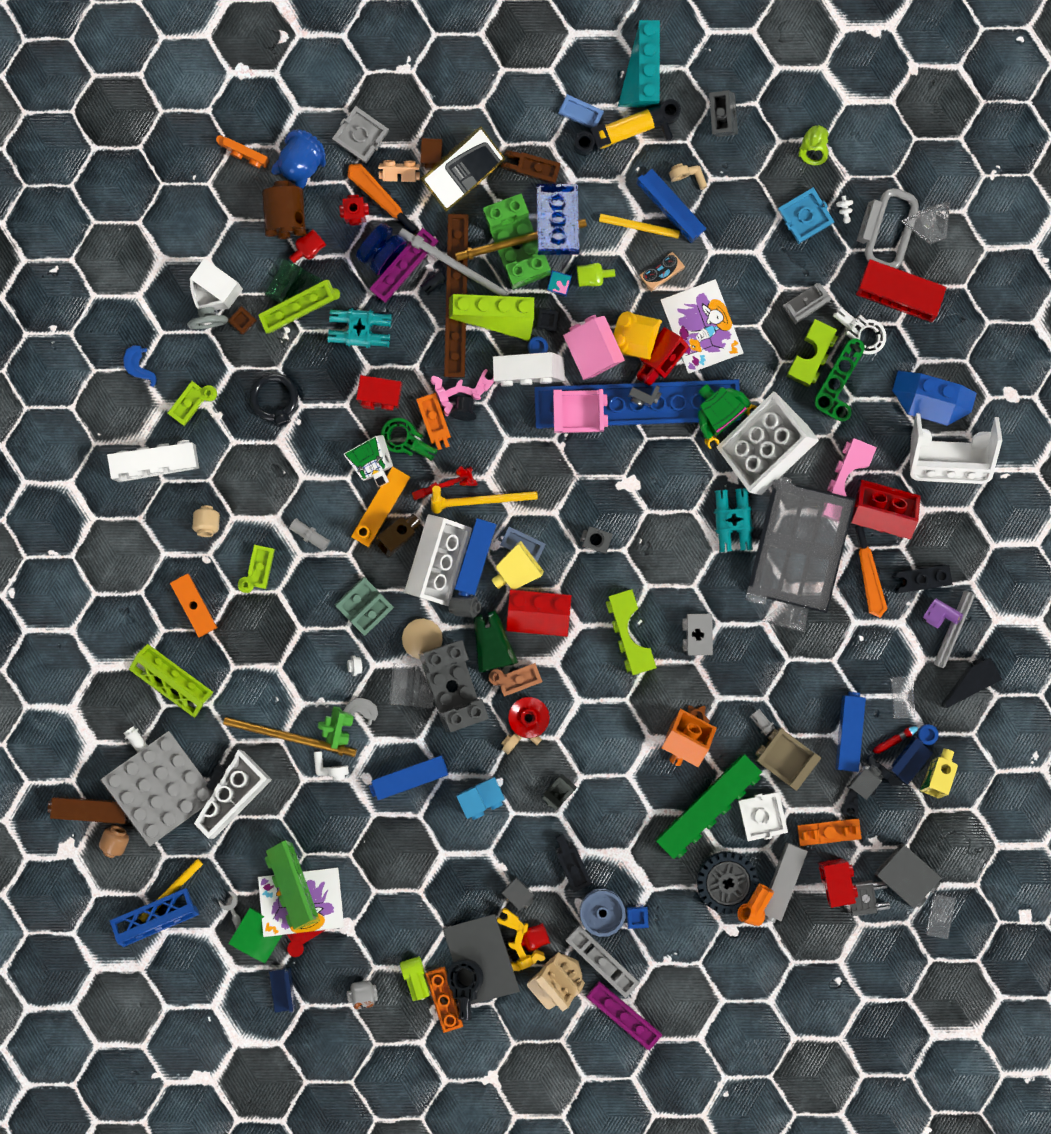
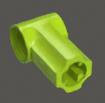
M420 956L400 962L404 980L407 981L412 1000H421L430 996Z

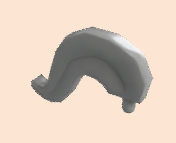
M364 698L353 699L343 710L352 715L356 712L361 713L364 718L368 719L367 724L369 726L372 724V720L375 721L378 716L377 706Z

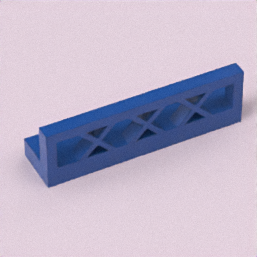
M653 169L637 179L636 184L690 243L706 231V227Z
M185 888L112 919L110 923L117 944L125 947L199 915V912L192 903L188 889ZM184 895L187 905L181 908L175 907L176 899ZM162 904L168 906L164 915L158 916L155 914L158 906ZM143 912L149 914L146 923H136L139 914ZM122 921L129 922L130 925L127 931L119 933L117 924Z

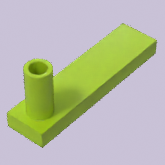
M324 280L262 312L258 316L265 332L271 333L339 299L340 291L337 288H332L329 280Z

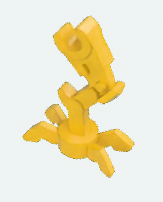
M503 908L502 912L507 914V918L501 919L497 917V922L517 930L515 941L508 942L510 948L516 950L519 956L516 962L510 961L513 971L524 970L535 964L538 960L540 962L544 961V952L540 950H534L532 955L525 954L521 943L524 933L528 930V924H523L518 916L509 909Z

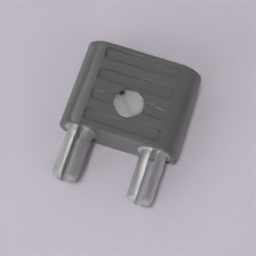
M871 880L852 883V885H856L858 897L855 898L856 903L850 904L852 916L875 914L878 910L890 909V906H885L890 905L889 902L876 903L874 890L888 887L883 881L873 883Z

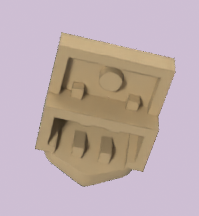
M558 952L544 964L542 970L528 981L527 986L546 1009L558 1006L563 1012L569 1008L573 998L580 994L585 982L582 980V972L578 960Z

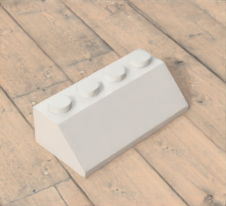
M428 514L404 593L449 606L473 528Z

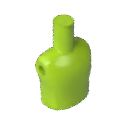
M600 263L577 266L579 287L601 286L603 278L615 277V269L603 270Z

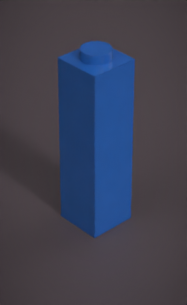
M476 519L455 590L459 591L458 595L464 597L475 596L497 524Z
M848 692V696L842 695L835 767L837 770L859 772L866 701L865 697H860L861 693Z
M440 755L373 779L371 781L372 785L369 787L372 796H377V799L381 800L445 777L449 773L443 756Z

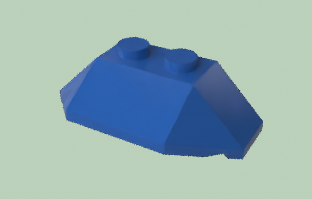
M897 371L892 389L907 415L915 417L916 413H919L921 419L945 426L970 414L977 394L957 383L921 373Z

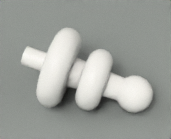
M845 195L842 196V201L836 203V206L842 207L839 213L844 215L843 221L847 224L851 221L849 213L852 212V209L848 208V206L852 205L853 201L846 200Z

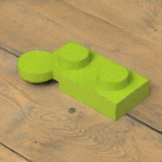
M191 381L167 414L185 426L204 400L212 402L217 398V390L211 385L201 388Z
M254 545L248 577H243L238 582V588L241 592L249 593L254 587L267 589L275 549Z

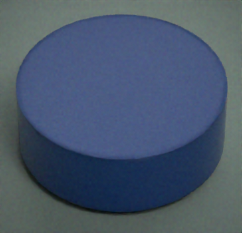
M534 337L528 343L529 354L547 353L548 343L542 337Z
M922 725L917 731V738L925 745H932L938 740L939 733L933 725Z

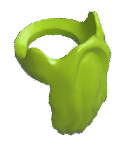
M820 125L812 126L806 132L799 148V157L801 156L802 160L807 164L821 165L827 160L829 151L826 144L828 143L829 133L826 128ZM820 150L823 157L819 160H811L806 152Z

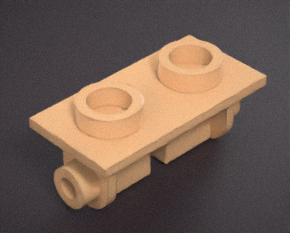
M384 160L383 163L379 164L378 169H383V171H379V179H383V181L397 182L398 174H401V182H416V180H420V172H416V170L420 169V164H416V161H404V164H398L394 160Z

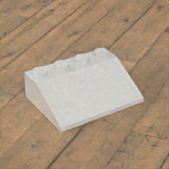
M773 391L717 446V449L748 492L762 495L774 484L775 479L778 480L819 440L809 426Z

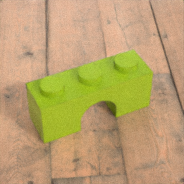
M815 319L804 338V341L814 347V357L803 359L796 356L786 377L806 387H809L811 383L815 384L820 375L817 370L820 365L824 366L829 356L826 352L829 346L833 348L838 338L835 335L837 329Z

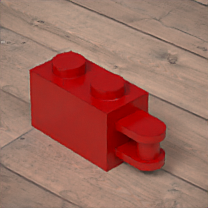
M664 327L656 337L651 360L640 358L644 365L638 371L637 379L640 381L644 380V383L648 386L652 385L658 376L665 379L690 346L681 336Z

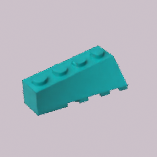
M639 20L618 107H655L659 105L660 20Z

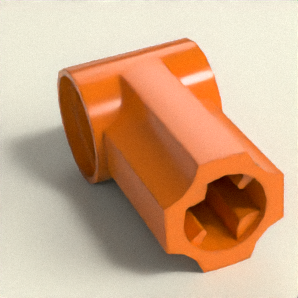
M759 883L749 902L739 907L738 919L750 925H762L765 920L764 910L774 891Z

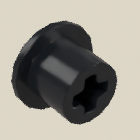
M466 396L457 397L455 409L450 411V415L458 420H475L476 414L473 412L474 399Z

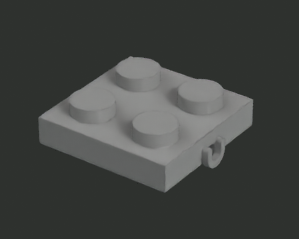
M355 106L349 116L341 121V127L332 140L366 164L375 150L377 151L378 147L381 146V142L389 132V129Z

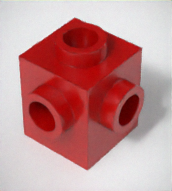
M349 195L347 199H342L343 205H339L340 217L344 218L346 224L357 226L367 222L366 215H369V205L364 202L363 197ZM357 207V210L351 211L350 208Z

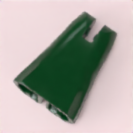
M496 610L488 612L489 624H491V627L485 628L486 623L483 620L482 614L474 617L478 673L518 663V659Z

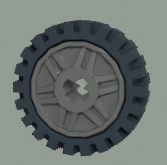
M723 851L713 854L702 863L697 874V889L701 899L711 909L725 914L738 913L739 907L749 902L759 882L757 872L752 863L744 856L735 852ZM730 877L732 885L724 887L723 880H728Z

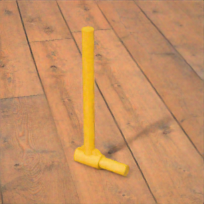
M434 486L432 488L431 510L433 513L438 514L446 507L537 500L538 497L537 491L445 499L441 496V488Z

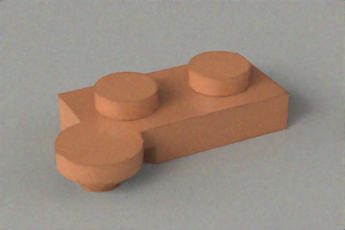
M536 663L504 674L499 669H495L489 674V681L493 685H500L504 697L542 683Z

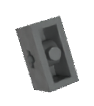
M730 90L709 93L712 134L717 137L738 135L735 93Z

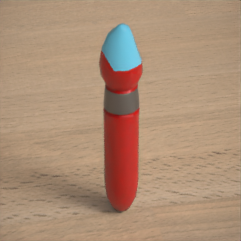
M908 727L904 732L880 743L874 748L873 753L883 752L904 739L911 737L918 730V727Z

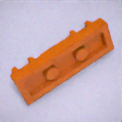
M859 818L797 825L799 846L861 839Z

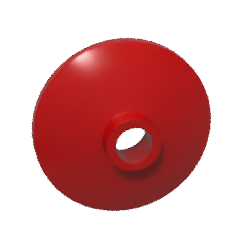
M524 697L512 705L508 720L511 729L517 735L523 738H535L546 730L550 716L546 705L542 701L533 697ZM525 715H531L532 721H525Z

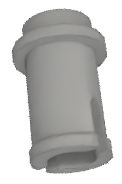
M760 708L750 716L761 729V734L767 735L775 729L774 723L767 719Z

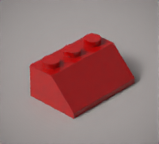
M861 480L851 523L911 540L919 521L921 496Z
M510 590L506 631L568 637L572 595Z

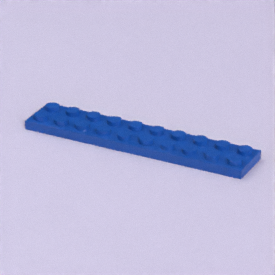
M739 380L653 383L650 386L645 383L534 387L536 429L554 428L553 390L591 391L603 389V394H607V406H604V415L608 414V426L699 423V407L705 400L698 391L706 384L714 392L722 387L740 391ZM656 385L660 386L658 392L662 393L657 404L652 403L651 407L644 404L642 407L631 402L632 398L628 397L632 387L652 396Z

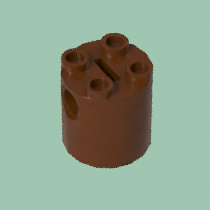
M276 181L273 187L264 189L262 196L265 236L274 237L278 235V239L291 238L290 235L293 234L295 236L306 235L303 189L290 181Z

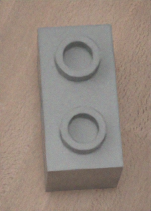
M686 614V618L682 619V629L686 631V639H683V651H686V655H713L712 614ZM695 629H698L703 634L702 637H699V641H696V637H692V632H696Z

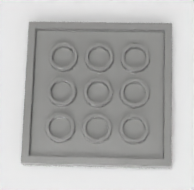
M169 731L100 779L149 847L204 808L214 793L212 789L206 786L208 783Z

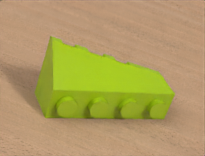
M453 294L449 298V319L483 327L490 331L500 332L529 342L534 321V297Z

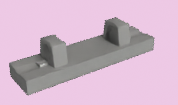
M580 925L565 939L573 949L625 998L640 984Z

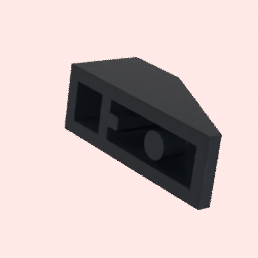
M981 656L972 661L973 665L966 669L942 702L943 708H948L1002 680L991 658Z

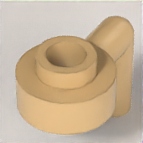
M681 163L671 167L669 176L672 182L682 180L694 174L700 190L708 187L700 166L688 167L687 165L683 166Z
M516 733L513 736L508 735L501 743L504 746L502 750L508 755L522 737ZM539 736L528 738L536 745L542 740Z

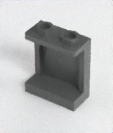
M902 843L874 873L913 909L919 908L925 903L926 895L930 891L934 892L939 887V881L942 879Z

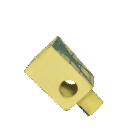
M944 748L941 756L931 761L920 788L921 792L938 799L949 795L958 767L956 763L952 762L955 752Z

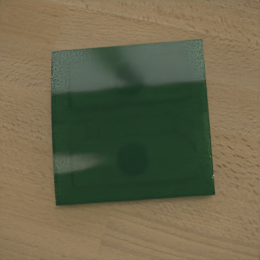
M284 259L265 295L278 303H282L323 280Z

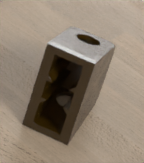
M414 514L406 520L400 517L377 536L375 544L389 558L414 536V529L421 524L420 520ZM402 530L404 534H399L397 531Z

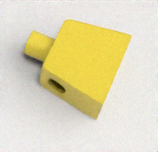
M519 541L497 564L496 569L499 574L492 578V582L498 589L508 584L512 590H515L541 577L544 571L522 541Z

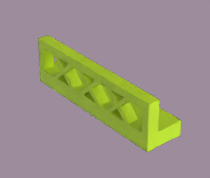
M149 644L136 655L129 668L131 672L194 718L213 694V691ZM139 663L142 666H144L146 671H142L140 668H138L137 664ZM154 676L160 678L162 683L157 682ZM171 688L175 689L179 695L172 693ZM188 701L193 702L197 707L194 709L188 704Z

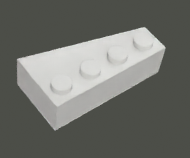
M238 750L232 763L226 769L222 780L217 784L210 800L207 801L194 824L207 838L214 839L272 779L244 751Z

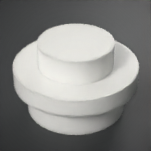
M355 655L351 656V660L347 661L348 672H352L353 676L362 673L361 658Z

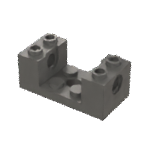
M462 640L418 654L445 732L451 733L489 719L483 700L477 698L465 662L469 659ZM450 680L455 681L457 684L454 692H449L446 689V684Z

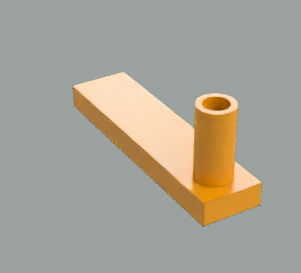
M394 467L391 468L387 475L389 482L380 487L351 536L367 547H370L411 478Z

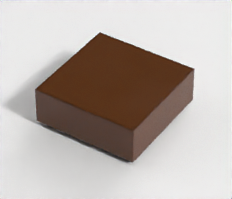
M242 306L228 319V322L242 335L257 321Z

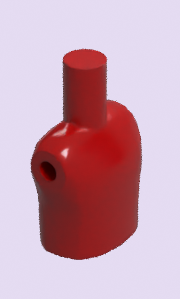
M312 229L305 236L297 239L295 245L298 250L289 258L293 263L302 256L310 260L326 244L316 231Z
M541 923L528 927L527 932L524 933L521 946H525L527 951L531 952L550 944L544 924Z

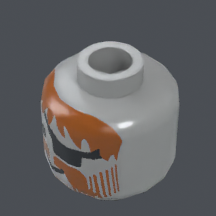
M370 981L354 982L350 986V991L346 992L348 1004L352 1003L354 1009L357 1010L373 1007L375 1001H378L376 985H372Z

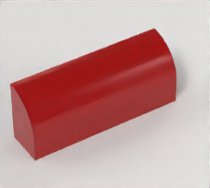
M869 259L856 295L933 322L938 315L947 287Z

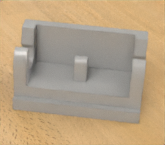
M816 283L784 304L783 307L794 324H797L829 303L831 297L820 283Z

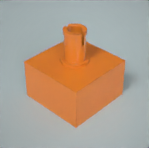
M680 709L669 727L662 749L672 753V756L669 758L672 764L677 759L675 766H680L682 761L685 760L699 767L709 751L717 727Z

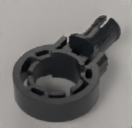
M464 959L450 966L447 973V982L453 991V999L459 1001L458 1020H471V1001L477 999V991L483 984V972L475 961ZM462 968L468 969L470 972L475 971V974L472 975V983L468 987L458 980L457 971H460Z

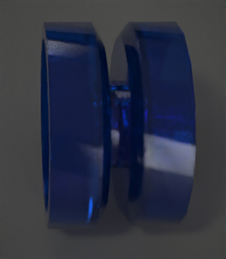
M385 222L372 231L356 254V258L362 263L371 262L370 269L378 276L385 272L403 251L407 243L399 234L392 236L393 229Z

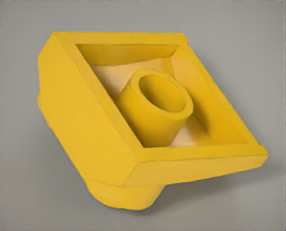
M629 311L623 312L617 320L613 333L622 355L651 360V353L662 320L636 315Z

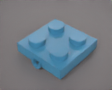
M814 187L778 208L785 221V225H787L788 230L791 231L798 244L834 223L833 218L826 209L828 207L826 202L820 199Z

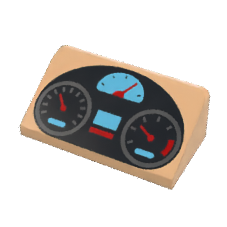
M671 252L639 276L652 292L682 271L685 266Z

